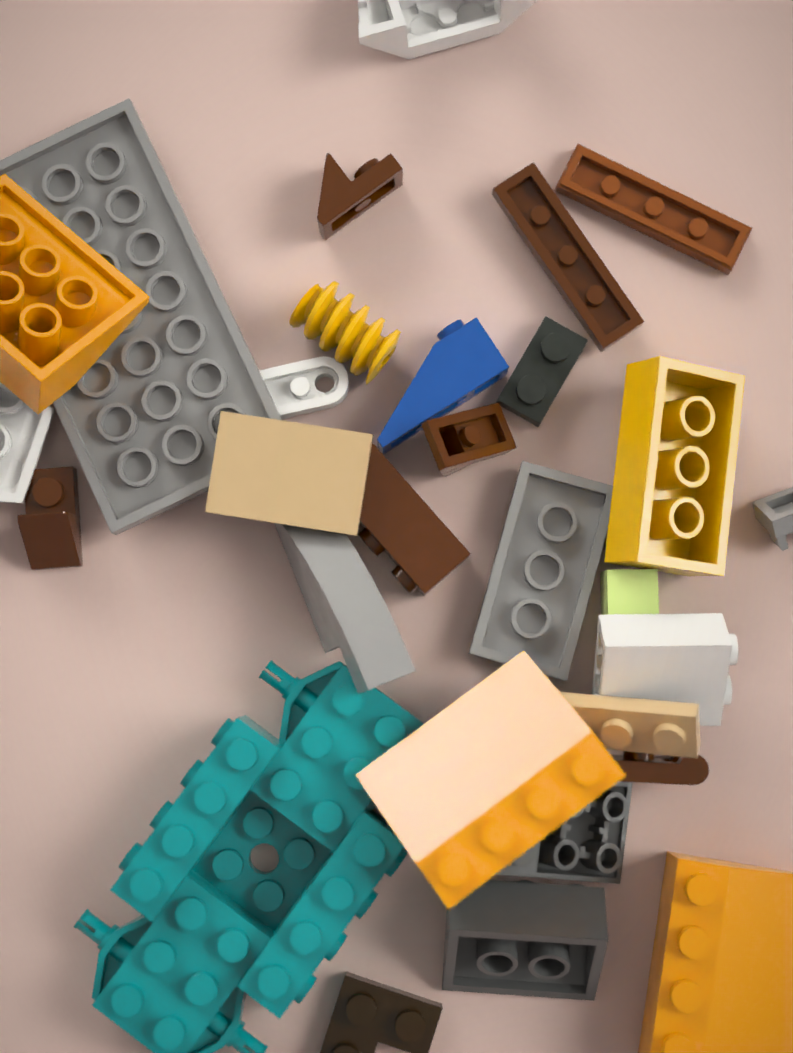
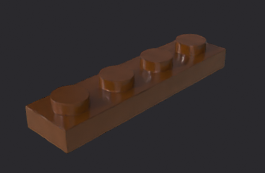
M534 162L493 188L492 196L600 352H603L642 326L644 320Z

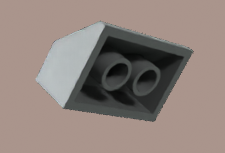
M487 880L453 907L447 908L442 990L594 1001L608 943L604 888L586 887L581 884H542L526 880L517 882Z

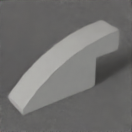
M274 523L324 651L327 653L337 648L341 649L358 694L415 672L414 665L389 609L372 576L347 535Z

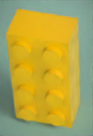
M663 356L627 364L605 563L641 569H658L659 572L689 577L724 576L745 375Z

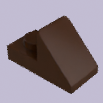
M329 152L326 154L317 215L319 232L325 240L403 185V168L391 153L381 161L374 158L363 164L354 174L355 179L353 181L349 180Z
M499 402L430 419L421 424L438 469L445 477L470 464L504 455L517 448Z
M73 466L35 469L25 498L26 514L17 515L19 529L31 570L83 566L77 469Z

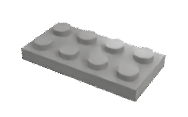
M522 461L469 654L506 664L519 653L525 651L544 675L567 681L608 530L613 486Z

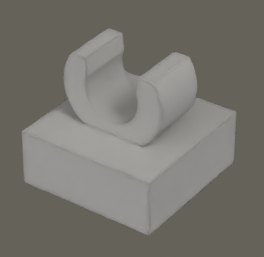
M793 487L752 502L756 520L769 531L772 541L781 550L788 549L786 536L793 533Z

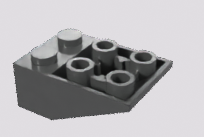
M618 781L496 874L620 884L633 783Z

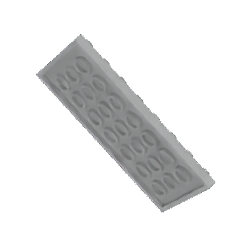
M130 98L0 160V176L6 174L150 297L149 303L75 386L53 402L111 533L115 535L208 491L221 411L282 420Z

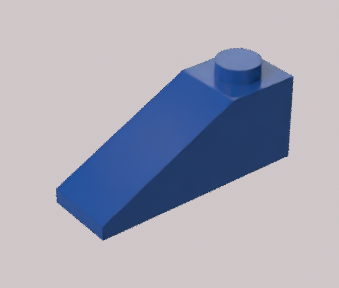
M477 317L466 324L461 319L457 320L437 334L440 341L433 345L377 439L378 448L383 455L422 431L421 424L423 422L447 415L506 377L509 366Z

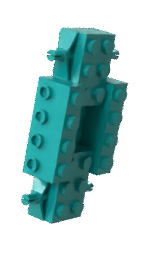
M271 660L265 668L279 677L281 681L265 670L262 671L259 678L283 694L282 698L285 699L279 740L246 715L237 717L235 721L228 718L211 740V743L216 746L204 763L198 759L180 782L185 787L174 804L167 801L149 824L154 831L143 846L137 842L118 866L123 873L111 887L110 891L142 915L120 927L115 924L111 928L87 909L80 917V920L74 925L75 929L77 928L98 944L97 948L100 949L92 998L95 1001L92 1006L153 1053H213L225 1045L228 1048L232 1046L239 1053H264L268 1046L243 1028L245 1022L242 1021L246 994L279 1019L293 1000L300 1004L317 979L313 973L324 958L328 961L332 960L348 936L343 931L354 916L359 919L363 917L378 895L374 891L376 885L384 874L391 877L408 854V851L404 849V845L386 819L373 810L377 806L356 777V774L425 723L376 687L358 694L348 667L341 661L300 679L299 677H292ZM269 844L277 850L279 863L275 869L264 872L254 867L251 861V851L256 845Z

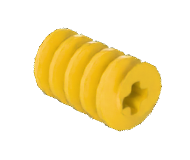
M333 281L325 288H321L319 283L315 284L295 307L289 324L293 328H298L305 324L303 333L309 340L321 335L319 347L324 352L337 347L334 358L338 363L343 364L353 358L350 367L351 373L354 376H359L369 370L366 385L369 384L395 352L401 331L396 329L384 337L381 335L385 323L383 317L369 325L366 323L370 310L369 306L365 305L354 313L350 310L355 295L349 293L339 301L335 299L339 286L337 281Z

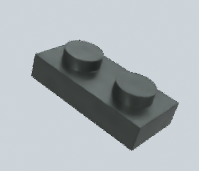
M545 316L496 403L499 402L503 408L539 427L588 339Z

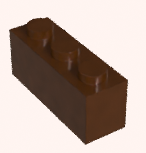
M372 443L360 524L364 529L358 533V536L377 557L384 551L397 565L391 573L409 594L418 589L425 596L462 564L471 553Z

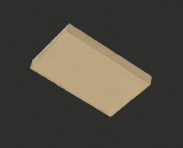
M221 411L205 512L358 536L373 434Z

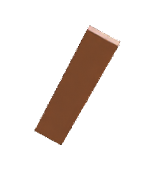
M577 144L555 188L556 192L727 275L732 271L752 230L751 227L580 144Z

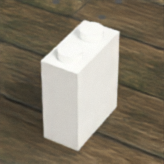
M722 613L599 615L592 695L699 704L700 726H721L723 705H730L732 700V683L728 671L729 665L737 664V637L735 634L728 633Z

